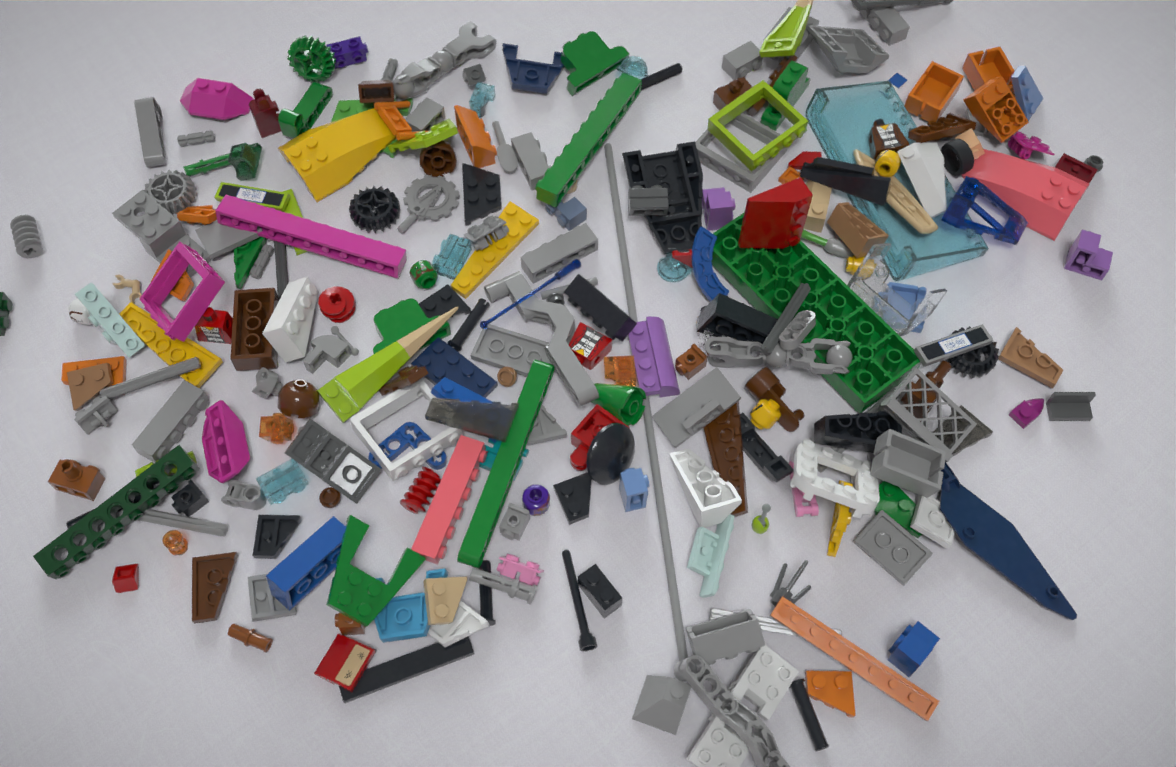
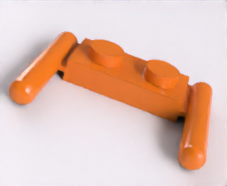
M409 101L374 103L375 110H378V114L398 141L410 140L415 137L414 134L418 132H412V128L398 110L400 108H409L411 106Z

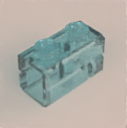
M449 234L447 240L444 239L442 241L441 251L439 255L436 254L434 256L432 265H434L438 275L454 280L463 268L472 249L470 240Z
M293 459L256 478L270 505L283 502L286 496L293 492L299 493L303 491L305 486L309 484L299 465Z

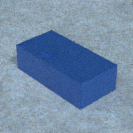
M334 516L266 575L271 595L289 611L337 567L336 562L340 554L341 541L346 526Z

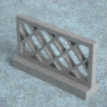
M914 368L888 399H884L879 405L916 440L945 451V462H948L953 457L952 453L977 425L918 368ZM915 375L921 379V389H912L911 380ZM933 390L936 393L937 403H927L926 391ZM912 391H922V403L912 404ZM901 392H907L908 404H900L895 398ZM948 404L951 407L952 417H942L941 405ZM927 405H937L936 418H928ZM913 406L923 407V418L917 419L913 416ZM963 418L968 423V426L963 431H957V419ZM952 419L951 432H943L942 420ZM928 420H938V432L932 433L928 430ZM943 434H953V443L949 448L943 443Z

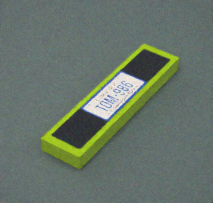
M225 182L220 183L214 197L216 201L221 202L225 195H229L282 212L285 211L290 199L289 193Z

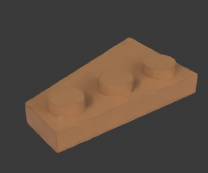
M1016 327L999 355L998 360L1054 388L1063 369L1046 353H1041L1034 346L1035 343L1031 339L1027 340L1021 334L1022 331Z

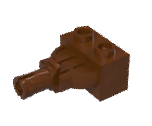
M943 360L934 371L927 372L925 376L940 388L944 382L943 378L951 369V365ZM920 378L916 383L911 382L912 389H921ZM933 390L926 391L927 403H935L936 393ZM912 391V404L922 403V391ZM907 392L900 400L903 404H908ZM927 405V414L931 411L933 405ZM913 406V416L917 419L923 418V407Z

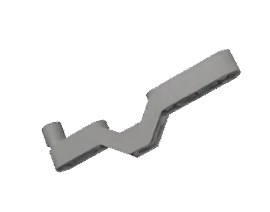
M520 271L484 286V291L490 302L508 295L524 321L532 320L551 326L554 335L550 344L544 346L546 355L550 362L555 365V370L579 406L599 398L594 383L569 347L576 329L575 319L566 305L539 300Z
M692 655L676 663L674 666L675 677L680 681H687L709 710L738 734L750 749L756 767H768L769 761L767 758L771 759L769 763L771 767H790L780 755L772 732L756 713L730 693L702 657ZM705 680H708L712 685L710 692H707L704 688ZM721 701H725V703H726V704L724 705V708H725V709H721V707H720V706L722 705V702H721ZM752 728H755V730H756V731L754 732V735H755V736L752 737V735H751V733L753 732Z

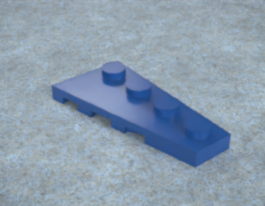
M446 377L438 382L430 392L494 443L505 434L513 414L512 411Z

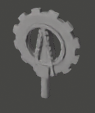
M432 175L412 181V185L404 191L406 197H403L404 205H408L407 211L410 215L397 228L398 231L404 233L415 220L420 221L428 218L433 221L439 220V217L449 216L453 208L456 209L459 203L456 201L459 198V191L454 189L456 185L452 181H446L445 177H432ZM429 188H433L431 189V191H428V193H426L418 199V196L422 191ZM443 192L445 195L443 203L434 207Z

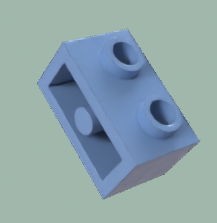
M628 468L620 473L619 491L625 512L646 508L649 480L647 475H643L641 468Z

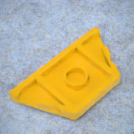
M839 480V483H838V484H841V485H843V486H845V485H849V486H851V487L853 486L852 483H849V482H846V481H842V480ZM835 502L827 556L836 557L843 533H845L852 517V512H849L850 507Z

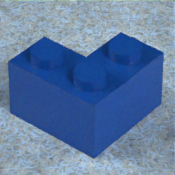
M919 621L914 626L909 624L888 650L891 655L887 660L907 677H910L928 657L940 638Z

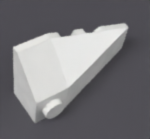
M913 143L897 151L924 210L931 218L946 212L945 162L938 144Z
M689 448L669 454L690 508L700 527L706 528L722 523L742 503V499L734 486L729 481L725 482L720 478L716 470L712 471L705 465V461Z

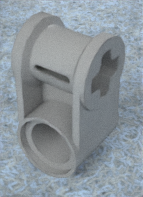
M237 480L228 481V490L221 499L224 504L252 510H260L265 506L266 496L257 485L242 483ZM258 495L255 499L251 500L253 496Z

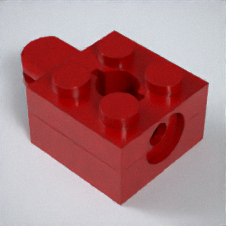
M598 404L571 432V444L576 449L570 455V463L578 471H583L587 468L586 459L590 444L602 428L612 423H620L627 426Z

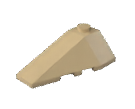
M808 180L806 185L813 194L804 229L821 233L827 215L832 188Z

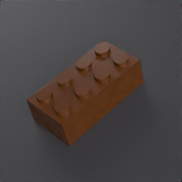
M275 288L234 291L230 360L236 371L260 370L262 367L267 369L277 368L278 353L262 334L279 302Z

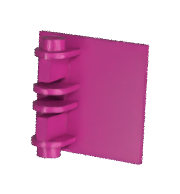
M1017 131L1008 141V147L1021 159H1028L1033 150L1054 156V153L1049 150L1050 146L1041 143L1042 140L1036 136L1029 138L1024 133Z

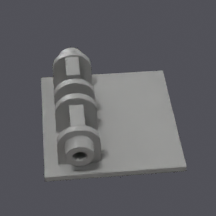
M489 216L483 220L484 223L481 225L470 227L464 236L472 242H476L473 244L476 251L479 249L483 250L489 244H493L488 235L489 233L495 242L497 238L501 239L507 235L509 229L504 225L506 221L497 216Z

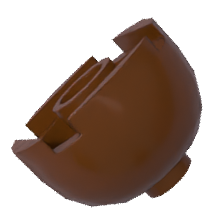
M442 140L427 148H422L420 151V166L427 175L444 177L443 174L452 173L456 167V154L448 142Z
M305 380L290 381L279 391L277 408L281 413L291 417V414L298 415V418L302 419L311 417L318 412L320 404L319 393L314 385Z

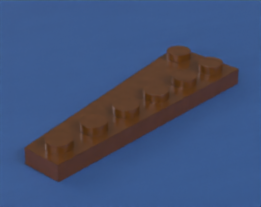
M738 401L703 427L714 470L719 473L720 478L725 482L729 481L734 486L742 499V503L731 513L735 517L748 513Z

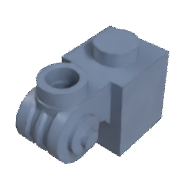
M573 197L566 203H563L562 199L557 207L549 204L545 205L546 211L550 215L554 214L557 217L558 223L562 227L565 226L569 231L587 220V208L576 197Z

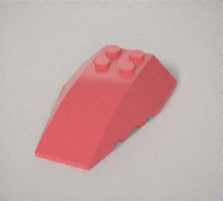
M983 149L985 154L974 159L973 168L962 174L961 177L979 191L988 195L987 198L992 202L996 201L1001 205L1002 210L1007 214L1011 213L1016 217L1015 220L1055 241L1090 184L1056 167Z

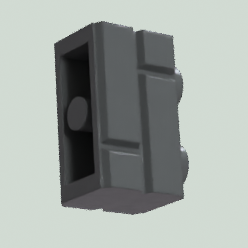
M637 185L629 188V216L667 215V188H662L660 185H655L651 188H643V186Z

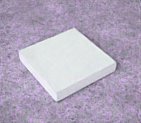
M919 495L910 527L946 549L952 545L955 531L941 512L940 501L931 496L926 498Z

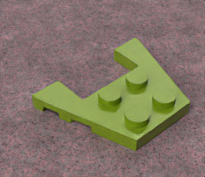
M450 119L431 126V130L428 132L420 131L414 134V138L397 141L388 145L390 153L398 149L399 151H405L409 148L411 150L427 148L458 134L457 128Z

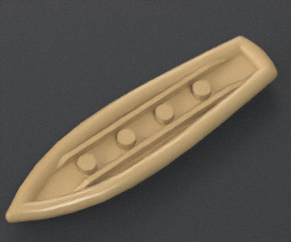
M857 149L853 151L857 165L874 168V159ZM874 168V176H880ZM895 176L889 177L891 178V186L886 202L920 234H930L938 230V225Z

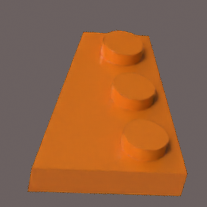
M124 356L62 363L61 381L65 385H69L67 372L109 363L114 383L111 386L126 381L127 360Z

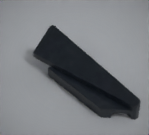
M822 157L814 158L812 163L804 162L800 172V177L881 206L885 205L891 186V178L874 176V168Z

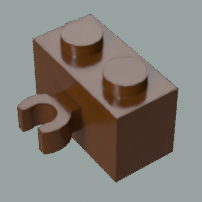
M745 77L737 78V80H733L714 91L713 104L720 111L751 89L752 86Z

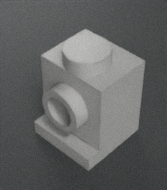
M509 503L508 509L499 525L502 536L509 540L516 539L520 541L530 520L529 510Z

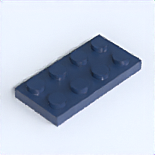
M439 337L411 363L413 367L416 365L418 367L425 366L429 374L424 377L434 385L446 377L485 398L498 386L496 380Z

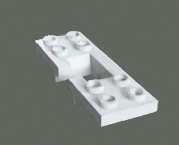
M765 645L760 647V650L754 652L738 679L731 683L728 690L739 701L744 696L759 708L757 711L759 716L764 720H769L799 671ZM721 701L722 705L720 707L721 709H725L724 705L726 703L725 701ZM712 713L708 719L710 723L686 760L695 767H740L750 749L737 733Z

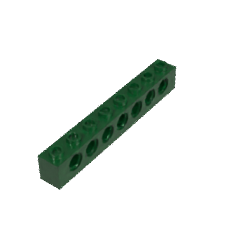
M180 445L176 446L33 556L48 577L60 579L70 572V568L84 562L92 551L102 548L109 538L123 532L127 524L141 518L143 512L149 507L152 508L158 505L162 497L176 491L179 484L184 480L193 478L196 475V471L200 468ZM177 468L176 474L169 476L170 470ZM159 481V486L152 490V484ZM137 495H141V500L134 504V498ZM123 508V514L116 518V512ZM104 522V529L98 532V526ZM86 536L85 544L80 546L81 538ZM68 551L67 557L61 560L62 553Z

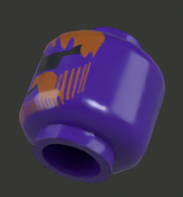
M541 485L527 487L522 495L524 509L529 510L530 515L533 516L544 514L550 506L548 490Z

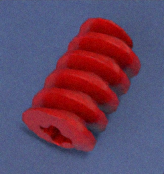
M423 466V471H419L418 478L413 480L414 485H410L409 492L404 494L405 499L400 500V504L414 514H417L418 511L426 512L422 505H430L427 497L434 498V494L431 491H437L436 483L440 484L441 481L437 473Z

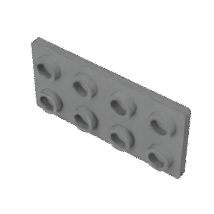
M715 368L655 413L652 418L672 445L677 448L737 403L741 397L722 372Z

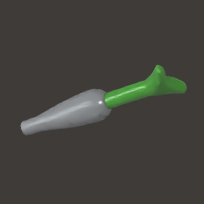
M803 229L801 238L824 246L825 250L833 255L848 258V256L853 257L854 254L844 242L835 238L827 240Z

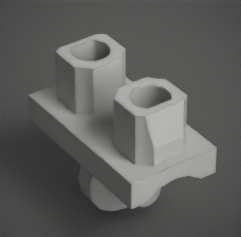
M105 395L102 398L97 396L92 400V406L86 410L81 409L75 414L76 418L74 420L88 435L101 424L106 427L108 425L106 420L118 410Z

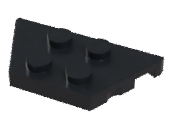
M462 163L465 226L471 224V221L479 217L483 219L490 213H495L502 209L500 175Z

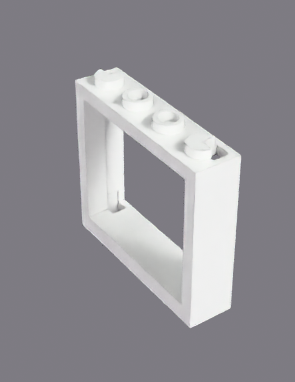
M422 378L412 385L396 390L350 418L352 429L392 481L401 476L404 477L415 467L422 466L431 457L441 454L450 445H455L460 435H463L459 423L441 401L430 393L431 389ZM424 395L450 428L394 463H391L366 429Z

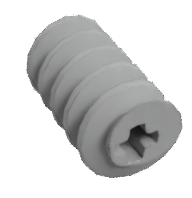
M26 214L15 217L11 221L10 227L17 254L24 258L40 256L43 253V248L41 247L35 218Z

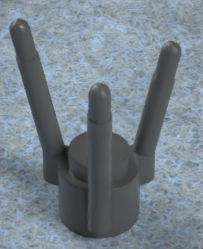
M807 560L800 566L787 587H782L779 590L788 566L786 563L783 564L774 590L770 594V597H772L770 602L774 606L777 605L782 596L794 604L811 589V586L808 585L794 598H791L793 594L790 590L807 566Z

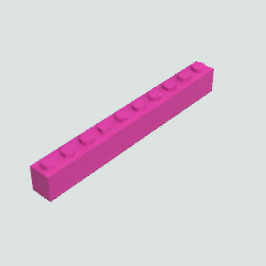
M225 195L215 210L219 224L255 232L258 236L391 277L398 278L406 263V249L242 200L238 197ZM258 226L261 227V232H257Z

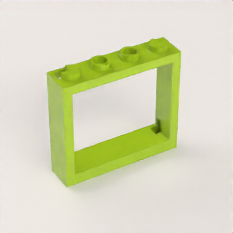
M762 80L708 118L707 130L752 172L757 167H762L768 159L777 156L783 148H788L798 137L801 138L807 131L808 120ZM762 98H765L793 126L753 154L724 125Z

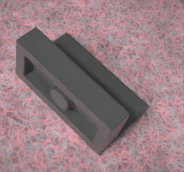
M1054 392L1046 402L1049 421H1090L1093 418L1090 402L1096 396L1095 392Z

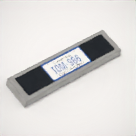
M982 324L917 346L914 352L922 365L926 367L989 345L993 339Z

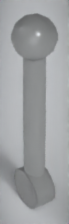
M333 326L331 328L332 334L337 335L348 344L352 355H358L359 350L354 348L342 336L337 326Z

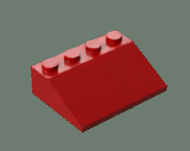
M801 177L747 198L738 242L740 248H785L800 242L813 194Z

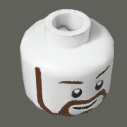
M76 298L68 307L70 318L74 322L91 325L92 323L88 319L90 316L88 310Z

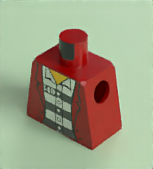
M208 307L195 325L197 340L231 344L232 316L227 311L213 310L212 307Z
M580 322L569 343V347L581 365L591 370L611 352L613 340Z

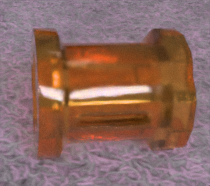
M171 530L163 536L164 546L174 556L183 555L188 550V542L179 531Z

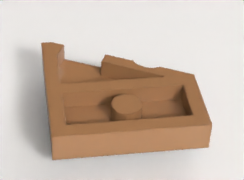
M109 363L67 372L73 410H81L82 406L89 400H94L100 395V390L114 384Z

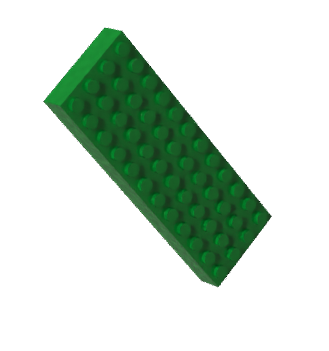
M744 213L713 233L717 236L713 248L712 265L756 310L779 319L801 283L809 284L811 290L795 316L801 311H813L816 316V325L801 343H811V340L814 338L831 339L835 342L848 341L851 343L848 348L852 352L853 358L851 364L847 367L850 372L847 374L833 373L820 375L858 413L864 412L880 400L888 391L897 387L914 368L919 369L921 362L914 349L801 240L798 244L785 248H740L738 242ZM815 350L816 359L814 362L828 364L826 361L828 350Z

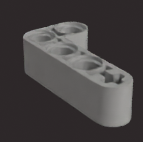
M154 97L134 100L145 165L147 168L166 165L167 161L160 121L163 120L161 108Z

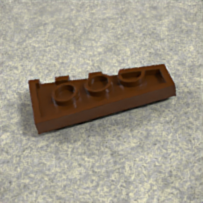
M793 55L787 58L785 56L779 62L776 70L768 77L767 84L773 88L776 80L790 61H796L798 57ZM762 98L747 110V113L751 116L755 115L767 100Z

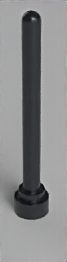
M566 549L563 550L562 557L581 632L580 640L578 641L579 648L583 652L597 648L598 645L596 637L589 632L571 553Z

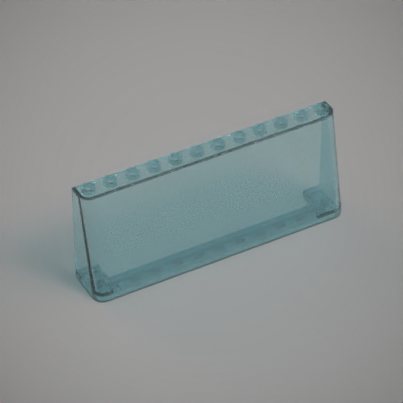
M890 81L818 88L815 90L806 108V119L827 159L856 164L853 155L855 149L871 157L868 136L871 128L874 127L873 122L877 119H883L885 125L897 124L909 144L915 143L914 140L908 138L910 130L917 128ZM901 161L900 167L894 176L922 206ZM946 175L947 211L932 218L938 225V230L930 234H920L887 202L884 206L847 194L852 205L889 235L878 253L894 281H901L981 257L989 249Z

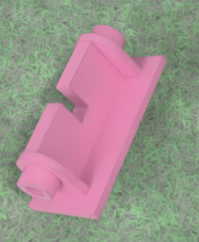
M511 554L499 557V559L503 560V564L499 563L497 567L500 575L515 579L517 572H520L519 581L531 586L539 584L540 577L537 575L544 572V570L539 569V564L527 561V564L519 561V557Z

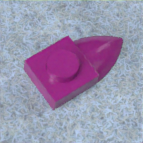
M1044 399L1024 400L1009 413V416L1024 429L1041 414L1044 407Z

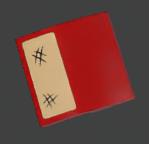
M337 634L314 674L332 684L353 692L376 652L374 649L358 641Z

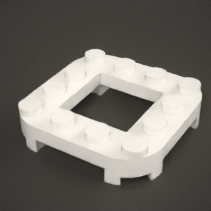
M803 440L798 445L791 460L794 463L793 478L790 482L791 488L797 487L804 493L803 498L811 501L813 495H817L851 507L853 517L861 518L862 514L872 516L880 500L878 478L870 475L872 463L855 459L850 454L838 453L830 447L816 445L810 440ZM817 463L851 475V483L855 484V488L835 483L829 478L818 477Z

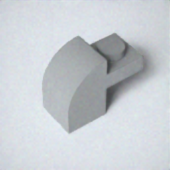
M322 335L311 341L313 350L305 355L303 362L306 370L313 374L326 360L339 368L351 355L348 344L338 337Z

